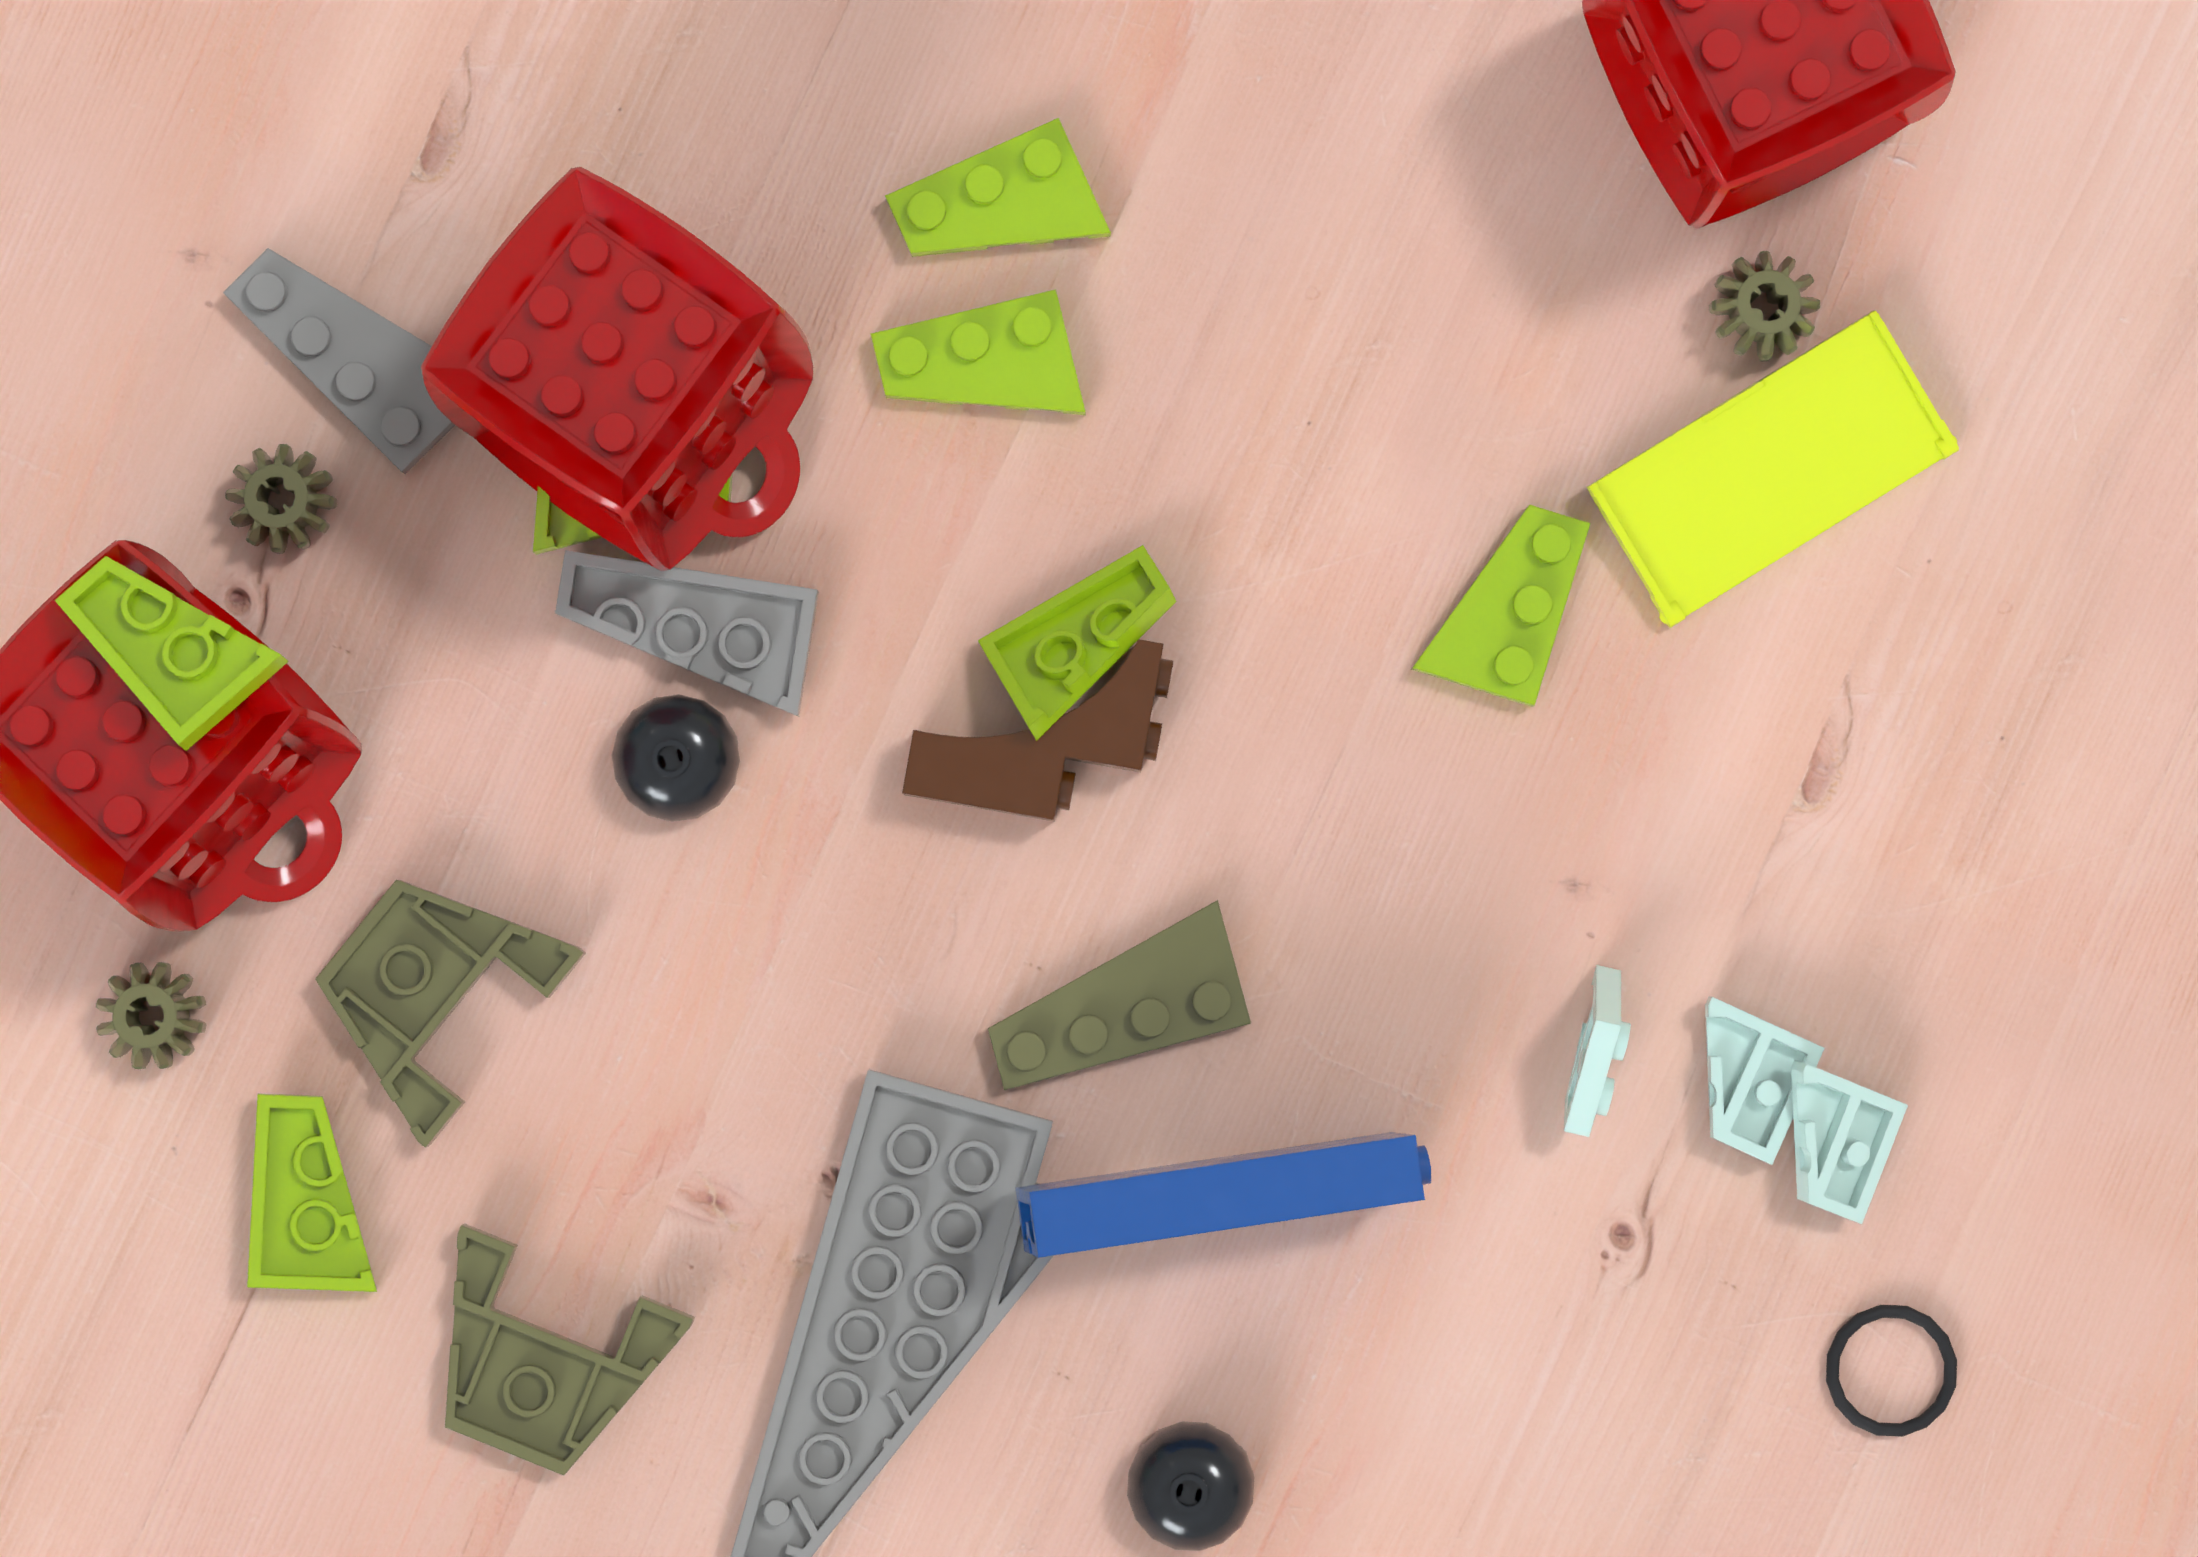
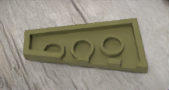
M1218 900L989 1027L988 1031L1004 1090L1251 1024Z

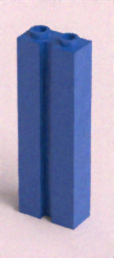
M1389 1132L1016 1187L1024 1251L1040 1258L1425 1200L1423 1185L1431 1183V1165L1425 1145L1417 1146L1416 1135Z

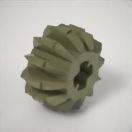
M1761 251L1757 255L1755 270L1746 259L1740 257L1732 263L1736 279L1721 275L1716 280L1715 287L1728 298L1712 301L1709 305V312L1715 315H1729L1730 320L1725 321L1715 332L1720 339L1729 336L1735 330L1741 335L1734 347L1735 354L1739 356L1744 355L1751 347L1752 342L1755 341L1757 342L1759 360L1769 361L1774 352V342L1783 353L1790 355L1797 350V343L1793 333L1803 337H1809L1813 333L1815 326L1801 314L1816 312L1820 308V300L1814 297H1801L1800 292L1805 291L1814 282L1811 274H1805L1794 282L1789 277L1796 263L1792 257L1787 256L1778 266L1777 271L1773 270L1772 257L1769 251ZM1761 292L1766 293L1768 303L1778 304L1779 308L1768 318V321L1763 320L1762 310L1751 308L1750 305Z
M287 444L278 445L274 464L264 450L261 448L252 452L253 461L258 470L253 473L244 466L237 465L233 473L237 478L247 482L245 489L232 488L226 491L225 498L228 501L245 504V507L230 516L232 525L239 528L252 524L247 533L246 541L251 545L259 546L269 536L271 551L277 554L285 552L289 534L297 547L303 550L310 547V538L305 527L310 525L312 528L326 533L330 525L326 520L316 516L318 508L330 510L337 507V499L333 496L317 494L318 491L327 487L333 481L331 474L326 470L311 474L317 458L308 451H305L294 462L292 448ZM280 484L284 485V489L295 494L291 507L283 504V508L286 511L283 514L279 513V509L268 504L272 491L280 494L277 487Z
M158 962L152 971L151 977L143 963L131 964L129 971L131 984L121 976H112L108 980L110 989L119 998L117 1000L99 998L96 1003V1008L100 1011L113 1013V1021L101 1023L96 1027L98 1035L103 1036L117 1033L119 1037L111 1045L109 1053L114 1058H118L127 1054L132 1049L131 1063L135 1069H145L150 1062L151 1056H153L155 1063L160 1069L171 1067L173 1065L171 1047L183 1056H189L195 1050L192 1042L184 1035V1032L203 1033L206 1030L207 1025L205 1022L189 1018V1010L200 1009L206 1005L205 997L191 996L185 999L183 994L191 987L193 978L189 974H181L170 983L171 965L166 962ZM146 1000L150 1006H161L163 1009L164 1019L155 1021V1024L160 1027L157 1031L153 1025H142L139 1020V1011L148 1010L143 1004Z

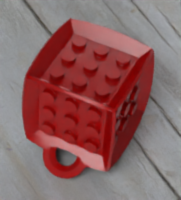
M1582 0L1583 14L1589 32L1623 114L1662 186L1687 224L1694 228H1701L1777 198L1856 158L1906 126L1924 119L1936 111L1947 99L1955 79L1956 70L1929 0Z
M583 167L571 168L536 203L505 239L460 300L421 365L424 384L429 396L436 407L453 424L476 439L494 457L537 491L539 486L550 496V502L620 549L660 571L671 570L689 555L711 530L728 537H747L769 528L785 513L797 491L800 478V457L795 441L787 428L801 407L813 381L812 355L804 332L793 317L758 285L691 232L639 198ZM756 447L762 453L766 463V477L761 489L756 495L744 502H729L720 497L721 490L736 467Z
M127 540L114 541L51 595L0 649V800L23 824L79 873L115 899L132 915L159 929L169 931L197 930L217 917L241 895L257 901L282 902L309 892L329 874L338 858L342 844V826L339 815L330 800L348 778L360 758L362 744L319 695L286 663L187 751L180 747L56 603L55 599L101 559L107 556L173 593L176 597L204 613L212 615L230 625L236 631L265 646L267 645L227 611L196 589L185 575L163 555L140 543ZM297 815L304 823L307 831V841L302 853L290 864L277 868L266 867L254 860L271 837Z

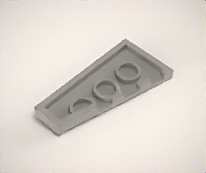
M267 248L223 292L402 473L406 474L455 426L436 407L424 384L421 365L429 353L431 345L271 249Z
M565 550L555 610L557 615L799 717L819 594L817 589L673 567L671 570L660 571L644 562Z

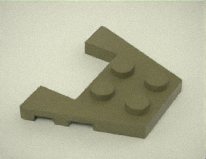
M395 880L315 980L358 1048L362 1049L380 1077V1083L392 1102L395 1101L411 1126V1132L417 1141L426 1148L437 1138L465 1101L415 1061V1057L484 972L498 958L546 998H550L586 952L578 946L402 880Z
M462 1224L457 1236L458 1262L456 1281H454L453 1305L455 1307L453 1338L449 1356L445 1428L565 1475L690 1329L695 1317L642 1295L639 1297L616 1357L495 1309V1300L518 1245L470 1225Z

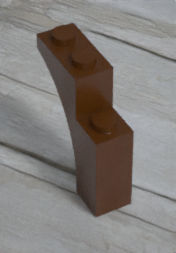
M1138 639L1128 658L1116 674L1095 695L1077 708L1061 716L1037 741L1030 729L991 737H957L913 730L902 794L1055 822L1057 809L1070 810L1076 773L1064 771L1066 759L1140 773L1143 759L1156 761L1163 723L1150 721L1154 696L1167 698L1173 660L1161 658L1163 643Z

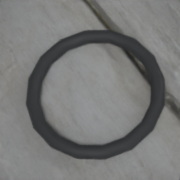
M1879 1305L1857 1313L1837 1331L1827 1353L1826 1383L1835 1406L1853 1425L1876 1436L1903 1437L1927 1428L1946 1410L1956 1388L1957 1358L1948 1335L1930 1316L1909 1306ZM1881 1318L1906 1319L1923 1327L1937 1342L1944 1361L1943 1385L1935 1402L1919 1417L1903 1423H1879L1860 1414L1846 1399L1839 1380L1840 1356L1848 1339L1863 1325Z

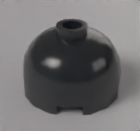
M680 694L653 698L633 710L617 731L612 751L615 780L627 800L648 816L671 822L699 818L719 806L735 785L740 763L737 736L725 715L704 700ZM678 749L682 752L683 761L679 758ZM663 758H664L666 767H662V765H661V763H660V761H661Z
M1182 1421L1159 1429L1140 1446L1129 1469L1127 1497L1135 1520L1152 1539L1174 1550L1202 1551L1224 1543L1242 1527L1253 1504L1254 1473L1246 1451L1229 1434L1209 1423ZM1183 1484L1181 1495L1177 1494V1487ZM1200 1488L1202 1493L1199 1495V1500H1196L1197 1489Z

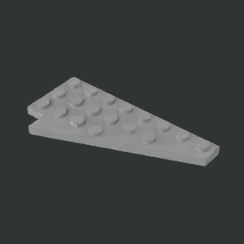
M870 1069L867 1071L731 1557H812L1053 1256L1038 1258L1024 1251L1016 1187L1040 1184L1036 1183L1052 1128V1120Z

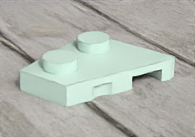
M1596 965L1591 984L1593 985V1004L1587 1023L1582 1024L1565 1098L1564 1131L1586 1137L1590 1136L1595 1115L1606 1116L1609 1111L1615 1080L1607 1077L1612 1059L1623 1060L1631 1029L1630 1023L1621 1021V970Z
M1709 996L1705 1004L1710 1137L1772 1165L1793 1120L1791 1079L1793 1062L1797 1060L1817 1067L1825 1048Z
M1794 1060L1791 1067L1797 1199L1862 1224L1908 1105L1809 1064Z

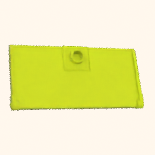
M1874 310L1586 487L1651 595L1650 599L1659 612L1660 620L1671 628L1683 621L1692 612L1934 463L1959 451L1956 437L1951 434L1944 420L1938 415L1877 311Z

